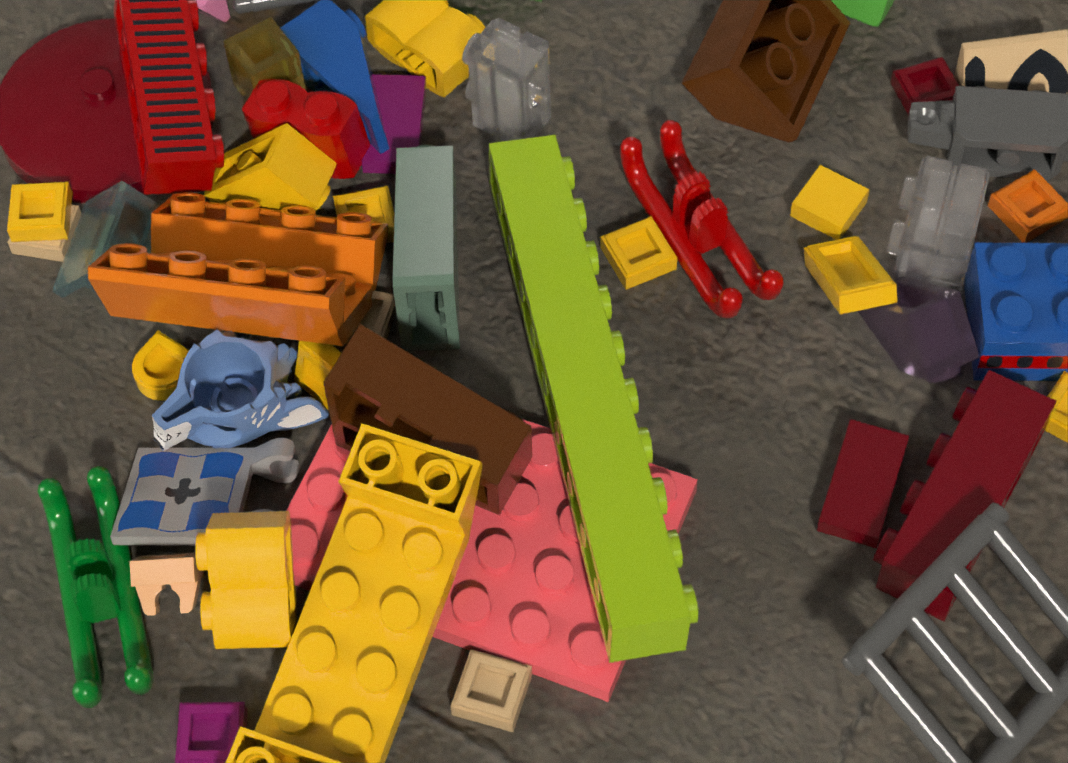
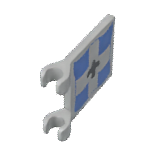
M275 438L255 448H169L164 451L161 448H138L110 536L113 545L196 546L197 533L206 532V527L212 513L244 511L253 473L278 483H289L296 478L299 463L298 460H291L295 452L293 441L288 438ZM259 509L252 512H271L272 510Z

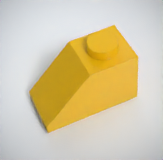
M285 123L225 152L223 168H216L212 190L205 191L204 196L210 202L226 204L227 201L234 199H249L259 202L260 208L281 210L287 206H306L316 211L323 205L330 194L331 187L328 183L337 163L288 123Z

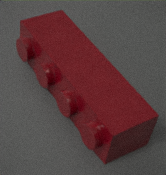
M988 370L978 390L967 386L952 416L953 420L959 422L952 436L942 432L929 455L926 465L934 468L926 483L916 479L905 497L900 510L901 513L907 515L900 531L889 527L876 550L873 561L882 565L876 584L877 589L898 599L967 526L992 503H998L1005 508L1046 431L1057 402L1056 400L991 370ZM982 550L965 567L970 573ZM946 587L924 611L945 622L957 598Z

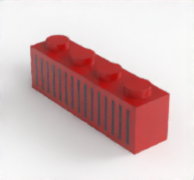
M115 0L114 17L144 195L211 191L215 168H223L224 146L221 134H212L210 124L211 121H215V97L212 88H204L202 76H206L207 55L204 43H196L194 31H198L199 27L197 1Z

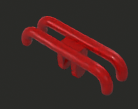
M668 120L660 128V145L670 172L678 183L674 189L673 211L647 171L643 159L641 141L632 136L625 138L620 145V157L627 181L648 216H652L675 253L677 261L709 309L720 318H732L739 313L743 300L742 294L738 289L733 287L723 289L701 255L719 246L752 294L765 301L777 298L784 284L782 274L774 269L764 272L728 219V209L723 201L719 198L715 199L710 192L709 187L711 186L707 177L701 171L697 173L690 162L682 140L681 125L677 121Z

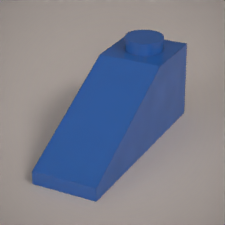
M320 0L275 31L286 65L313 92H335L353 100L358 106L370 144L382 154L390 148L370 61L363 42V38L367 35L366 30L352 10L347 9L343 11L331 0ZM282 46L284 49L286 46L290 51L291 58L296 63V68L294 66L292 68L289 65Z

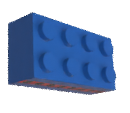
M975 242L964 279L973 379L983 380L988 370H991L1013 381H1058L1064 371L1068 372V243Z

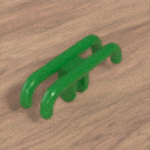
M95 466L87 473V483L94 500L103 543H100V540H95V538L79 539L77 541L67 497L58 480L46 478L38 485V495L45 511L51 536L76 680L73 685L72 694L77 703L84 708L97 706L103 695L102 678L92 628L93 623L117 617L126 664L124 681L132 693L143 695L152 688L154 682L140 601L136 588L131 587L129 562L131 561L129 545H113L110 537L120 507V501L111 473L103 466Z

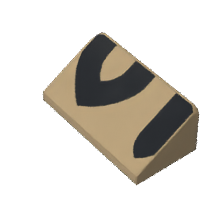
M1068 29L962 43L954 77L959 86L964 87L985 86L993 89L1041 90L1050 93L1068 94Z

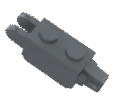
M956 86L953 101L911 103L907 123L908 142L948 150L947 165L958 174L1018 179L1035 169L1046 181H1049L1060 173L1063 161L1068 162V94L1050 93L1041 90L1021 91L993 89L985 86Z

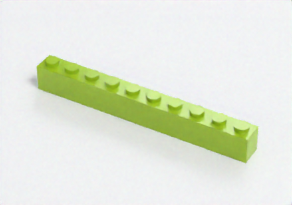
M556 135L489 143V186L609 663L686 650L690 624L698 622L697 599L693 586L691 584L682 585L678 568H681L683 565L681 542L675 529L668 531L666 529L663 515H666L668 510L665 486L661 477L652 478L648 465L653 461L650 433L646 426H637L634 415L638 414L639 411L637 388L634 379H624L621 366L625 365L624 343L620 331H611L608 320L612 318L610 293L607 285L598 286L595 275L599 274L598 252L595 242L593 240L585 241L583 232L587 230L586 211L583 199H573L571 192L575 188V176L571 157L561 156Z

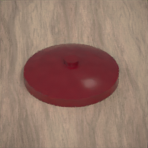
M115 18L75 24L48 35L26 50L15 61L0 84V146L6 160L18 176L28 184L69 182L73 193L72 202L112 203L144 195ZM207 71L206 76H202L204 88H212ZM211 121V122H210V124H211V129H212V127H213V122H214V121Z

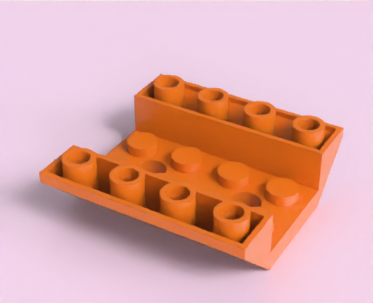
M176 193L151 213V253H147V248L139 244L125 243L114 245L88 266V280L110 316L343 346L372 307L371 297L377 287L389 224L372 222L371 216L357 212H347L339 214L337 217L316 215L315 209L306 206H287L281 210L260 208L259 202L249 199H234L223 204L205 201V196L198 193Z

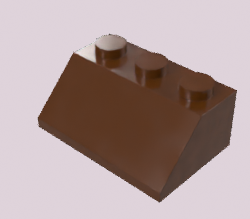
M723 0L682 84L715 119L788 143L796 141L851 22L831 0Z

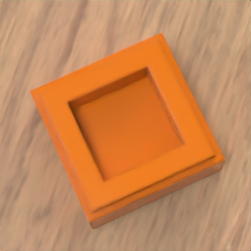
M1035 169L992 193L988 203V207L1022 243L1031 241L1068 219V202Z

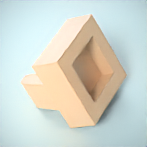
M195 552L139 556L129 561L131 587L136 588L142 609L146 615L151 616L160 613L159 595L166 588V584H170L171 590L178 594L181 613H189L196 607L204 571H198Z

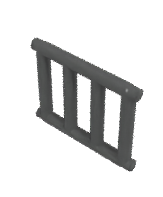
M992 503L982 514L978 515L854 643L850 651L841 659L842 664L849 672L856 676L863 673L938 763L973 762L882 655L905 629L996 736L995 740L974 763H1011L1068 699V659L1054 674L965 568L988 544L1068 640V599L1005 525L1009 520V514L998 503ZM946 587L951 590L1035 690V696L1015 718L924 611Z

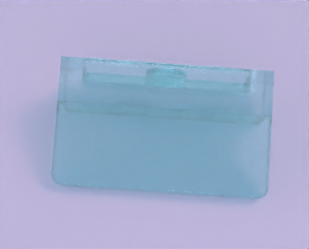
M120 181L88 200L82 210L52 292L63 298L85 286L96 293L88 280V266L114 245L125 243L139 244L147 248V253H151V213L160 205L124 181Z

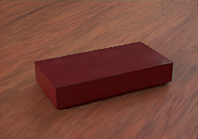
M850 419L818 521V532L877 549L909 435Z

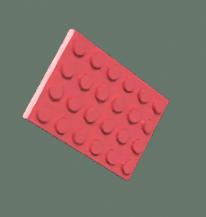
M522 419L531 426L533 457L500 515L475 505L469 542L433 637L469 651L472 649L532 666V674L609 702L626 660L611 663L608 660L551 429ZM332 424L286 510L289 511L291 520L295 586L308 591L311 590L348 497L338 481L350 451L336 445ZM650 463L648 465L652 478L661 477L666 490L668 510L667 514L663 515L667 531L675 529L679 534L697 491L698 479Z

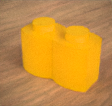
M384 0L365 15L367 39L372 46L392 63L406 68L411 75L425 76L426 87L438 96L446 97L489 60L488 32L484 24L472 14H465L449 7L447 0Z
M289 511L212 513L206 527V532L197 533L195 546L198 571H208L211 592H203L201 595L200 616L202 629L212 630L215 649L288 647L297 625L293 544Z

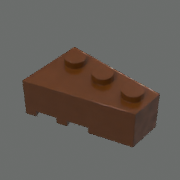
M361 324L323 382L337 446L351 451L361 424H365L481 461L483 466L475 505L497 515L501 514L533 457L531 426L525 423L518 415L500 408Z

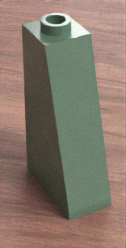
M420 145L396 149L393 293L401 348L405 351L460 349L457 195L453 146Z

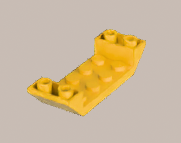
M361 424L338 481L348 496L256 728L253 731L240 726L226 763H385L469 542L483 466L481 461Z

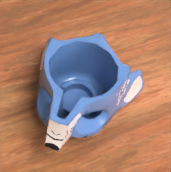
M217 329L206 336L199 344H194L182 363L176 389L152 414L154 424V440L164 451L187 438L216 449L233 448L250 442L268 432L286 431L311 425L328 418L329 413L315 398L301 397V387L297 383H287L288 377L292 374L291 367L297 358V352L292 347L289 348L285 343L276 345L272 341H259L257 338L251 340L249 337L252 334L232 331L221 332Z

